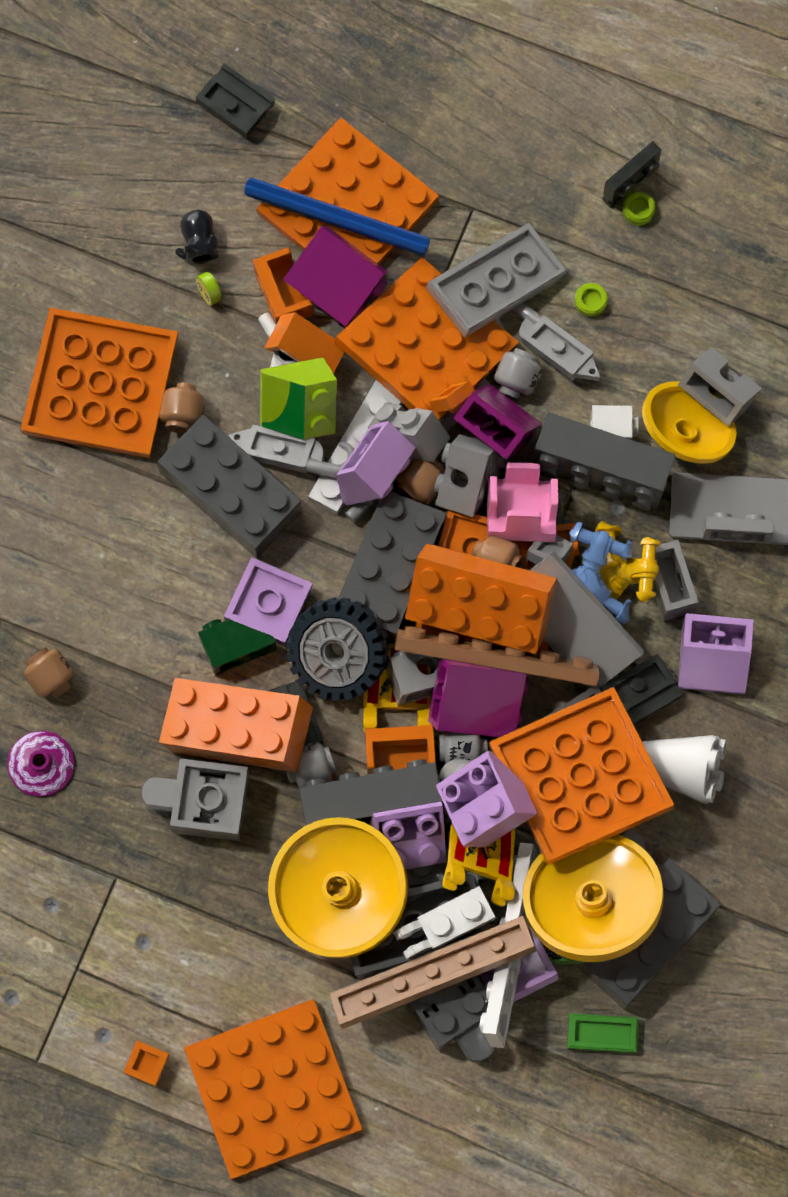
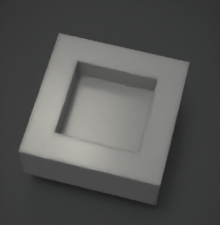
M556 535L555 542L534 541L527 552L526 559L538 564L555 551L565 562L572 552L573 543Z

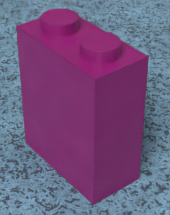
M321 226L283 280L347 327L367 308L366 304L372 296L378 298L388 285L385 278L389 272L331 228Z
M491 384L473 391L453 418L505 459L524 450L542 425L541 422Z
M439 658L428 722L438 731L501 737L513 732L521 726L522 710L520 707L522 697L528 691L529 681L527 674Z

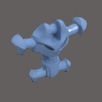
M577 522L575 527L569 532L571 542L577 540L589 545V548L582 554L584 557L583 566H579L572 571L609 612L616 615L615 619L623 625L630 622L629 608L632 600L627 599L622 604L610 596L612 591L604 584V580L601 578L602 574L599 572L604 565H607L608 559L606 556L608 552L621 557L623 562L631 557L632 542L628 540L627 544L615 541L613 537L609 536V533L605 531L591 532L581 528L582 523Z

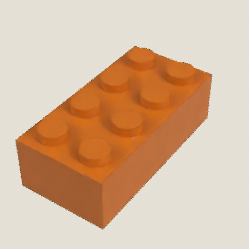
M426 544L416 559L405 619L536 654L545 637L557 578Z
M175 678L159 743L174 754L298 773L313 707L298 695Z

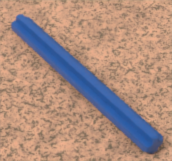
M249 178L245 184L244 194L256 200L424 256L429 249L430 239L426 236L255 178Z

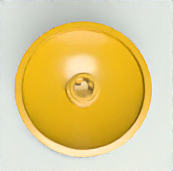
M340 817L313 822L294 833L283 844L276 855L268 882L270 907L280 929L299 947L310 953L327 958L357 956L382 943L399 923L405 909L408 894L406 869L399 852L391 841L380 831L364 822Z
M615 835L551 865H547L541 853L528 870L523 886V905L526 918L538 940L558 955L582 962L611 960L631 952L653 932L663 909V885L660 872L654 860L641 846L621 835Z

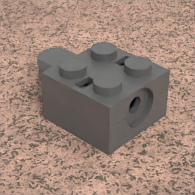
M476 976L407 1003L438 1052L451 1043L456 1042L465 1057L473 1063H482L492 1056L495 1047L489 1045L485 1036L480 1031L481 1015L487 1012L489 1001L487 1000L486 990ZM424 1010H425L426 1013L428 1014V1016H429L428 1018H426V1016L424 1015V1013H423Z

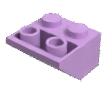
M389 421L370 426L336 475L342 502L345 505L365 503L369 500L384 498L392 490V482L397 474L403 472L410 464L409 457L416 447Z
M686 613L681 633L678 673L679 689L745 695L752 650L754 620Z
M491 751L485 752L436 785L462 846L487 847L537 814L524 783Z
M441 802L373 813L369 825L380 831L391 841L399 852L405 869L446 863L443 805Z

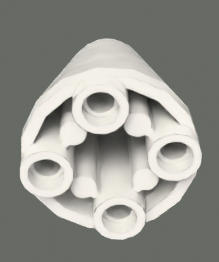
M708 735L643 741V745L665 787L700 803H713L716 791H721L724 782V772L719 771L720 759L724 760L726 755L727 740L720 739L719 736Z

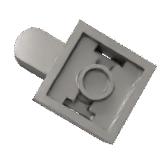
M180 759L177 780L159 777L148 779L142 788V798L146 807L150 810L172 813L170 821L172 833L240 842L249 770L248 767Z

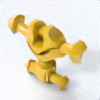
M600 521L595 531H605L616 541V536H619L622 529L619 525H610L605 521ZM650 537L642 539L640 545L643 548L642 558L640 559L630 558L623 562L621 557L609 552L607 553V565H604L599 573L602 574L601 578L604 580V584L612 591L610 595L612 598L617 600L630 583H639V592H636V596L640 601L647 602L656 596L652 589L653 580L659 574V565H657V560H655L656 547L660 546L658 540Z

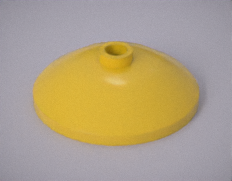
M680 381L665 382L654 387L644 400L642 417L649 434L663 450L675 454V457L678 459L700 464L719 461L730 452L736 440V426L734 422L728 427L678 385Z

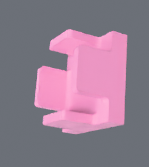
M509 462L506 465L504 479L490 476L487 483V537L494 535L509 541L555 542L558 479L540 481V464Z

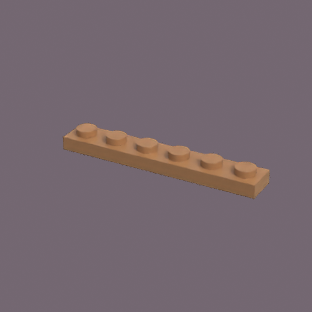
M412 626L405 627V630H397L395 650L593 686H597L598 665L593 664V660L589 658L575 656L573 660L559 658L560 655L558 653L545 650L540 651L539 654H533L507 646L506 648L492 646V642L478 638L473 639L472 642L459 640V636L451 633L441 632L439 636L425 634L426 631L424 629Z
M521 916L332 992L329 995L339 1025L342 1029H345L537 951L527 921L524 916Z

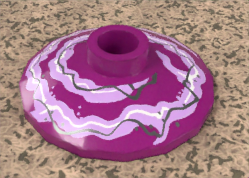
M44 730L30 732L19 738L10 749L7 759L8 775L15 787L23 793L34 797L52 796L62 790L71 780L75 767L74 755L67 741L56 733ZM37 756L46 758L45 764L41 767H37L33 763Z

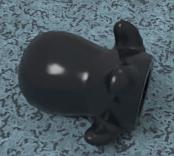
M199 209L186 213L180 221V228L186 241V246L184 249L177 248L175 250L176 255L186 259L191 264H204L218 258L216 250L218 242L213 229L214 222L212 216L206 211Z

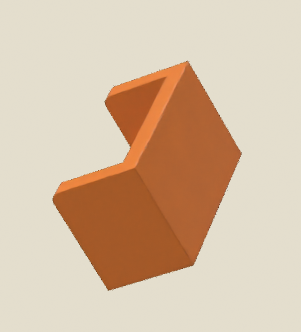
M289 247L252 260L254 274L276 324L280 316L296 312L303 318L313 316L311 300L307 299V297L283 280L293 266L292 253Z
M296 312L280 316L264 347L269 352L280 350L297 362L323 357L333 374L344 354V351L334 343L335 338Z
M432 725L365 729L367 775L373 774L374 769L383 766H393V769L396 770L407 768V763L415 760L426 759L427 764L435 762Z

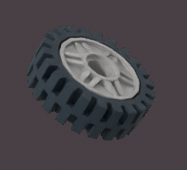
M336 597L329 598L308 608L294 622L288 634L290 638L286 641V649H289L286 655L287 662H292L290 668L292 674L299 676L297 682L301 686L306 684L309 687L307 691L311 694L317 692L320 694L319 698L325 700L329 697H332V701H340L343 698L349 700L367 691L375 684L385 670L384 667L389 659L387 653L390 650L389 643H386L388 634L386 629H381L380 626L383 623L380 618L375 619L372 616L374 611L369 607L367 609L362 608L363 603L358 601L352 603L350 598H341L339 600ZM332 643H338L342 646L344 656L337 655L333 651Z

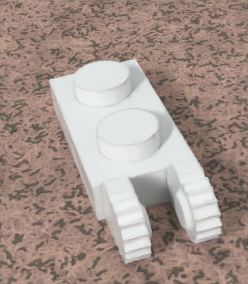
M478 886L417 917L418 920L399 928L394 932V935L399 940L408 938L421 929L424 930L428 940L411 945L403 952L406 959H411L430 949L436 950L495 920L496 917L483 891Z

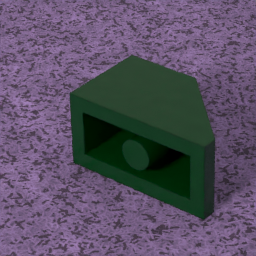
M221 619L210 621L202 627L203 630L198 632L199 640L215 676L277 650L273 636L230 619L223 622Z

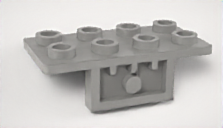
M674 472L671 477L669 536L671 538L788 545V479Z

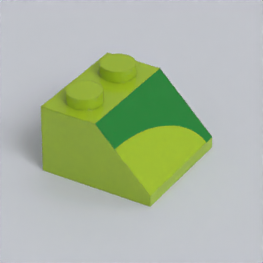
M323 357L260 369V425L262 427L304 440L335 434L337 379Z

